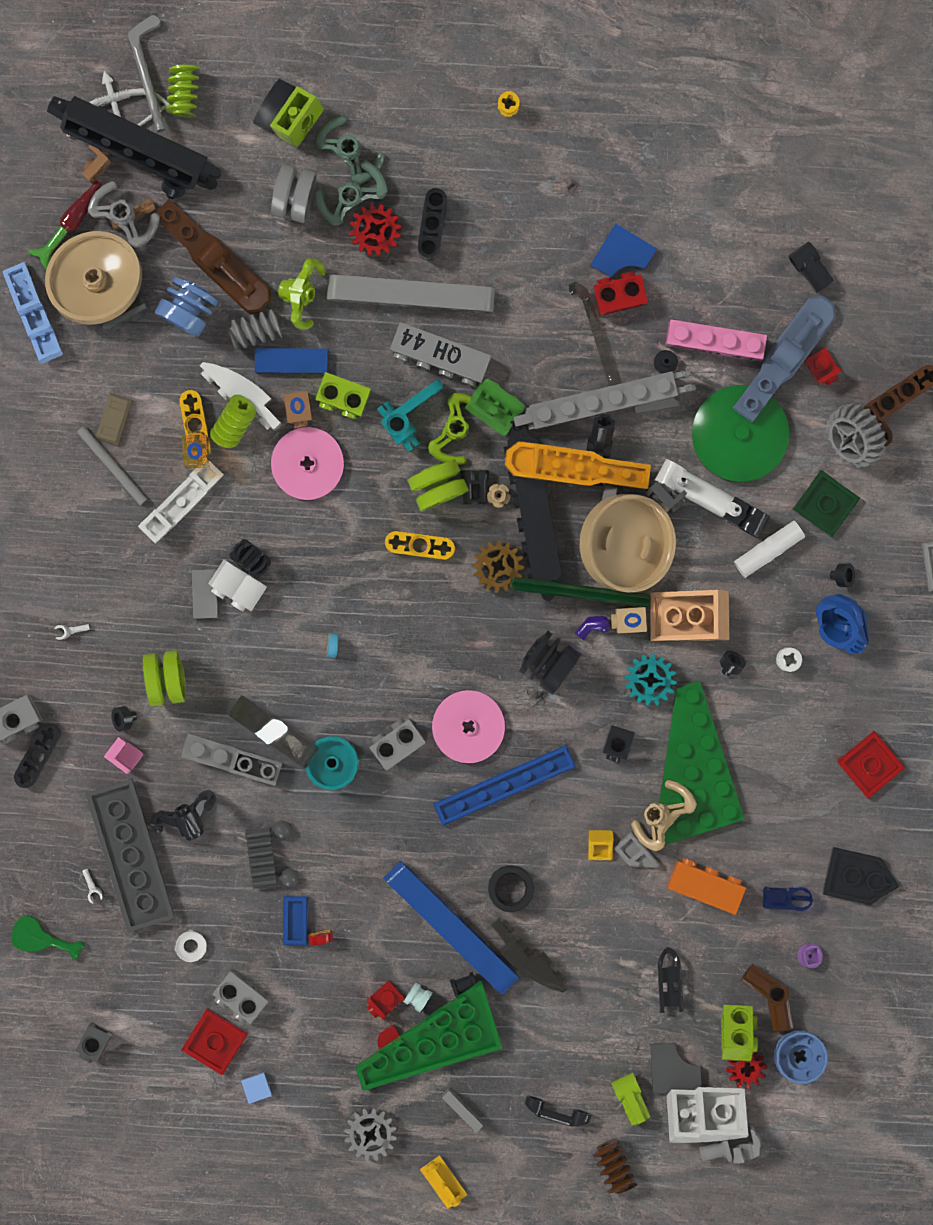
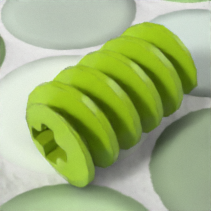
M181 64L169 68V73L173 76L168 78L169 84L172 85L167 89V92L171 94L167 97V102L171 104L166 107L168 113L182 118L196 117L195 114L190 113V110L196 109L197 105L190 103V101L198 98L191 91L198 89V86L192 84V81L199 80V76L192 73L193 71L200 70V67Z
M233 395L211 429L210 435L212 440L224 448L236 447L256 416L257 412L254 404L245 396Z

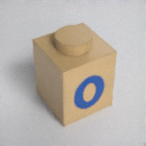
M646 608L615 609V614H611L612 629H616V633L647 632Z

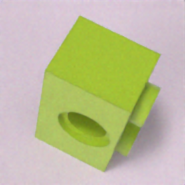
M297 86L270 127L280 139L298 148L323 112L324 107L316 96Z

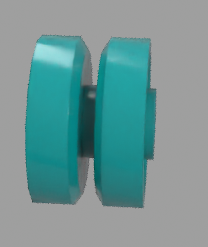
M330 735L320 738L310 746L305 756L307 776L316 786L322 789L337 790L345 787L354 779L359 769V756L356 748L350 741L341 736ZM330 758L336 760V766L332 768L327 765Z

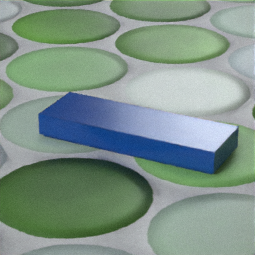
M255 348V373H328V349Z

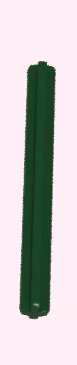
M512 577L510 589L514 591L645 608L650 606L651 596L643 593L621 592L605 588Z

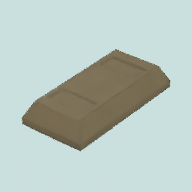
M109 392L95 439L119 445L133 401L132 399Z

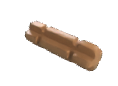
M151 199L142 202L141 206L138 204L133 207L135 211L134 222L144 218L145 214L149 215L156 211V206ZM125 211L121 213L122 217L127 215ZM110 220V223L115 231L121 229L119 226H117Z

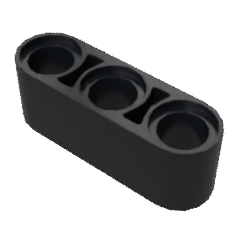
M440 188L430 189L426 193L418 239V253L422 259L427 261L434 260L440 252L447 207V196ZM431 196H441L443 199L441 205H431L429 202ZM429 219H436L439 222V227L435 230H429L425 224ZM425 243H433L436 249L432 254H425L422 251V246Z

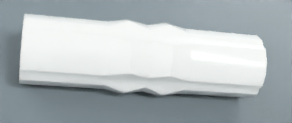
M792 521L733 562L742 576L746 578L805 538V535L799 525Z

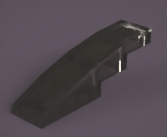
M243 695L239 697L228 714L245 728L304 768L308 766L319 747Z

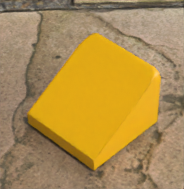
M589 830L588 860H612L613 831Z

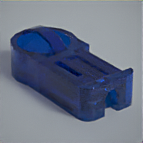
M765 886L763 889V907L766 909L805 911L810 908L813 902L812 893L806 887H789V890H787V888L773 887L767 889V886ZM802 890L808 893L810 896H799L792 894L796 891ZM792 900L810 901L808 906L799 908L793 905Z

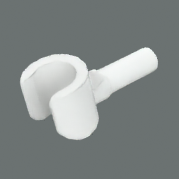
M89 624L76 627L58 625L54 628H62L64 630L62 637H56L58 640L67 639L70 634L90 630Z
M88 869L83 870V875L90 890L88 893L89 902L94 903V899L91 896L94 892L98 893L102 900L103 891L95 886Z

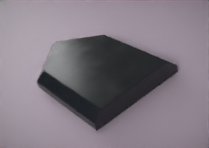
M833 847L824 882L823 895L871 905L899 887L880 857Z

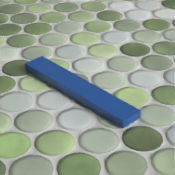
M564 745L433 803L442 826L571 770L576 766L567 746Z

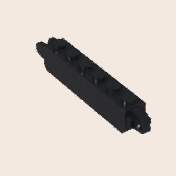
M56 96L51 99L47 112L62 120L60 128L63 133L187 190L194 189L196 185L209 190H215L217 187V179L221 176V170L215 167V165L206 162L207 156L76 96H73L71 101Z
M514 421L510 422L512 427L509 430L508 446L503 447L505 457L506 450L517 442L538 444L537 439L528 435L525 425L515 427ZM508 471L510 485L515 484L517 493L512 494L514 508L520 509L521 518H517L519 533L524 532L525 542H521L523 556H528L530 563L529 566H525L527 578L552 582L558 580L562 572L545 480L513 476ZM541 594L542 598L546 601L554 598L553 595Z

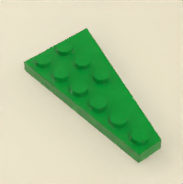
M482 980L357 1064L356 1072L362 1090L365 1091L503 1049Z

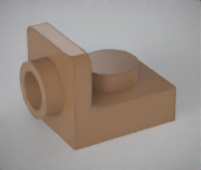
M89 145V149L98 157L95 160L93 158L85 164L83 167L85 171L82 175L93 184L112 163L107 158L110 155L109 153Z

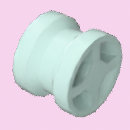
M415 982L403 1003L411 1004L420 1013L431 997L432 992L422 989L421 985Z

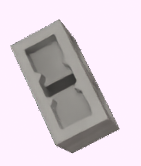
M401 718L391 725L393 730L385 735L381 732L371 740L373 745L369 748L386 771L426 743L410 718L406 721ZM410 729L413 732V740L408 743L403 742L399 737L400 731ZM383 743H389L393 746L394 751L391 756L385 757L380 753V746Z
M231 969L212 994L216 997L214 1001L224 1009L228 1006L235 1012L233 1016L243 1024L247 1021L250 1025L270 1000L267 995L234 969ZM226 985H233L237 990V994L233 997L227 996L224 993V987ZM245 1000H252L256 1004V1009L252 1012L246 1011L243 1008V1002Z

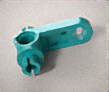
M439 379L396 410L390 401L384 403L387 410L382 405L377 409L384 418L380 422L397 446L402 443L408 453L413 450L410 443L415 448L421 443L414 436L417 430L408 420L407 415L444 389V385ZM395 418H400L404 421V427L400 431H394L390 427L391 421Z

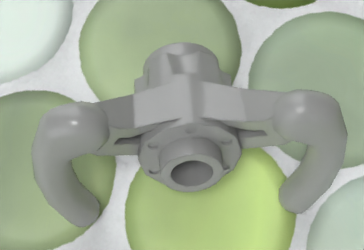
M114 181L103 185L90 200L88 206L89 214L93 218H108L126 232L130 246L141 248L154 236L159 225L160 216L157 213L152 214L147 230L143 235L139 236L134 225L135 211L125 200L120 199L109 206L99 205V202L107 193L117 188V183ZM122 211H125L127 213L125 217L121 216V218H119V214Z

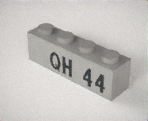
M401 322L390 348V352L394 353L393 357L407 362L409 358L417 361L416 366L426 370H430V367L439 369L440 375L451 379L453 375L463 378L462 383L473 387L476 386V383L481 384L483 382L491 360V355Z

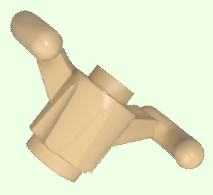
M667 780L665 787L679 793L684 798V803L673 805L651 803L644 812L646 823L652 828L653 839H649L646 836L639 821L634 820L631 824L635 836L648 849L653 851L663 849L665 846V832L680 815L694 812L697 806L692 793L678 782Z

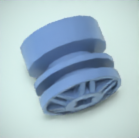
M174 276L171 282L180 288L179 291L168 287V293L174 297L173 302L161 299L154 313L174 326L199 338L206 326V323L198 317L200 312L212 315L213 312L204 305L207 303L216 307L219 301L209 291L196 283Z
M792 1030L785 1033L777 1041L774 1048V1062L778 1071L788 1080L797 1084H808L817 1080L824 1073L828 1063L827 1051L824 1044L812 1033L804 1030ZM804 1050L803 1055L805 1059L803 1061L799 1059L795 1062L794 1052Z

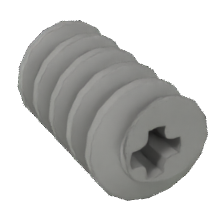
M272 309L269 310L267 318L263 312H260L259 320L252 314L250 315L249 323L244 317H241L240 325L235 320H232L231 327L229 328L235 351L238 350L239 343H241L243 348H247L248 340H250L253 346L257 345L258 337L262 343H266L267 335L273 341L276 338V332L282 338L277 316Z

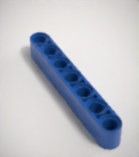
M401 860L383 877L500 994L503 995L520 978Z

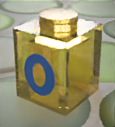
M201 431L188 432L187 436H182L183 466L185 469L210 468L209 439Z

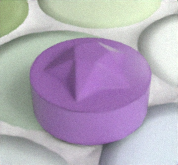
M804 944L798 950L797 958L803 967L816 968L822 962L823 953L816 944Z

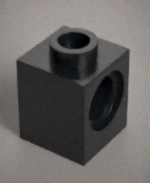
M610 725L602 753L607 754L605 759L617 763L620 762V759L626 760L635 732ZM621 738L624 741V748L621 751L616 752L612 750L611 742L613 739Z

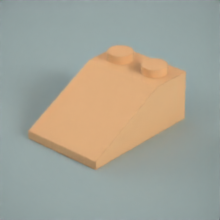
M701 590L650 593L651 641L729 640V591Z

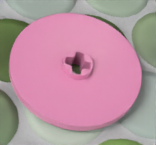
M302 427L288 432L278 441L273 450L271 469L276 483L284 492L298 499L313 500L327 495L337 486L343 474L344 458L340 446L331 435L317 428ZM305 457H309L311 461H314V465L310 466V470H306L304 466H301V462L305 461Z
M466 690L456 692L441 702L433 717L432 732L437 746L447 757L462 763H475L488 758L498 749L504 737L505 722L502 711L493 699L481 692ZM472 720L475 731L464 733L462 723L464 721L468 723Z

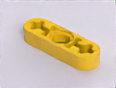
M187 390L181 394L179 399L187 445L189 446L194 442L197 443L196 439L191 441L190 436L205 434V438H200L202 446L207 447V450H204L203 455L197 459L204 460L211 454V444L201 396L196 391ZM188 395H192L195 399L197 398V402L194 403V410H200V414H191L186 417V412L191 413L190 406L184 404V401L188 400ZM194 418H198L202 422V428L198 432H192L189 429V422ZM193 446L192 454L196 456L198 452L193 451V448H196V446Z
M393 531L385 539L386 548L396 554L446 560L451 558L455 552L454 543L444 537ZM395 535L399 536L401 541H407L406 536L412 537L409 542L410 551H404L406 546L403 545L393 549V545L389 544V540L394 539ZM419 538L427 542V548L422 553H418L413 549L414 541ZM430 540H436L434 545L441 546L442 542H447V546L451 547V551L446 552L445 556H442L439 550H433L434 555L428 554L431 549Z

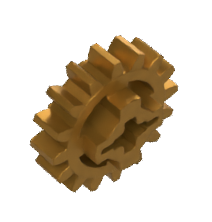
M500 540L497 541L496 546H493L489 541L488 549L481 546L479 549L482 554H474L478 563H473L472 567L477 568L478 571L473 576H480L481 579L478 584L481 585L485 582L487 584V591L491 586L495 587V593L499 592L500 587L508 591V584L511 583L512 577L522 578L518 570L524 569V566L519 565L518 562L523 557H516L515 554L518 549L515 548L511 551L509 549V542L504 547L501 546ZM501 550L496 557L490 558L486 556L491 551ZM508 554L514 561V569L507 564L506 558ZM501 556H504L502 560V566L505 567L504 571L499 570L495 577H492L494 567L491 566V563H497ZM482 564L489 569L490 575L488 579L482 572ZM507 575L510 577L505 582L495 583L499 576Z

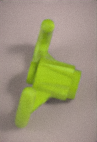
M315 258L306 259L296 279L282 280L278 289L279 297L284 302L291 303V322L299 330H307L314 326V322L311 319L302 321L303 306H307L315 298V289L311 282H309L313 269H316L319 276H325L327 273L323 263Z
M453 393L449 396L447 404L450 408V415L441 436L429 443V453L443 463L456 459L458 465L467 463L465 456H451L441 451V448L451 441H460L468 435L469 424L462 417L460 404H468L472 397L467 394ZM460 425L462 430L455 434L452 427Z

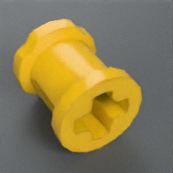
M507 91L500 95L498 110L501 115L512 117L517 114L520 104L517 94ZM508 99L512 100V105H514L510 106V109H506L504 104L507 103Z

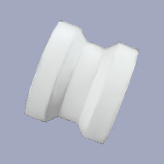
M783 648L776 656V663L781 670L792 672L801 666L802 656L794 648Z

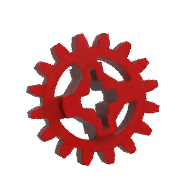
M370 204V210L368 211L361 207L362 214H354L357 221L350 222V226L355 228V230L350 231L349 235L356 237L352 244H360L359 252L361 253L366 249L368 257L372 255V252H376L377 257H380L383 250L386 254H390L388 247L396 248L397 244L394 240L401 239V235L396 233V231L401 230L402 227L398 224L395 225L399 217H391L392 209L390 208L385 212L383 204L378 209H375L374 205ZM372 215H380L383 216L384 219H374ZM364 220L366 223L365 230L359 234L360 225ZM374 225L376 228L381 227L378 236L375 233L370 234L372 231L371 227ZM392 227L391 236L389 240L386 241V231ZM373 241L377 242L379 246H370L366 243Z

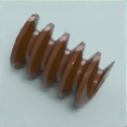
M612 1139L597 1146V1151L592 1155L593 1158L601 1157V1160L596 1165L597 1167L604 1166L605 1169L600 1172V1175L609 1176L604 1181V1185L612 1184V1187L607 1191L608 1194H619L637 1186V1183H631L635 1179L634 1175L627 1174L631 1170L630 1165H623L627 1161L626 1156H620L623 1153V1148L616 1147L620 1143L619 1139Z

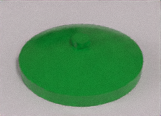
M748 385L729 386L713 393L698 409L692 425V443L702 465L715 476L731 482H749L770 473L782 460L789 442L787 417L780 404L773 397L769 399L752 423L732 409L748 388Z

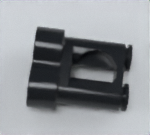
M460 470V479L465 480L469 490L463 494V504H473L472 502L487 504L489 470ZM473 484H477L478 499H473Z

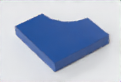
M615 223L590 266L611 278L617 271L625 267H637L644 270L657 248Z

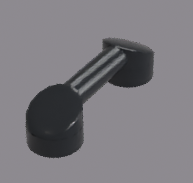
M526 1096L525 1105L539 1118L571 1127L588 1124L591 1120L592 1114L586 1111L573 1109L572 1116L544 1109L545 1101L543 1099Z

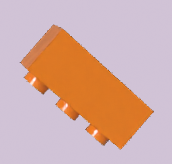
M683 858L682 861L676 859L666 885L668 889L736 915L746 887L741 885L743 880L731 875L728 876V879L718 876L720 871L706 866L705 870L696 867L697 862L687 858Z

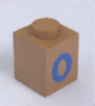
M302 391L283 394L288 424L294 425V428L308 427V422H313L309 392Z

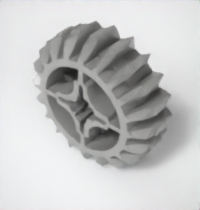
M852 403L840 406L829 415L830 418L826 421L828 427L825 429L829 434L827 440L831 441L832 446L830 448L836 450V456L840 455L842 457V462L848 461L850 467L855 465L857 468L872 465L883 456L882 454L886 450L884 444L887 442L883 435L886 432L881 430L880 426L882 423L877 422L876 415L872 416L870 414V409H864L862 404L856 405Z

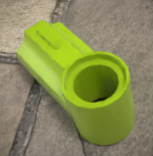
M633 1073L611 1082L619 1102H622L631 1125L640 1124L651 1117Z

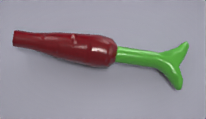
M95 180L91 187L65 211L60 218L59 229L45 247L28 249L29 254L40 258L45 270L53 251L68 232L75 231L88 212L91 198L103 186L99 181Z

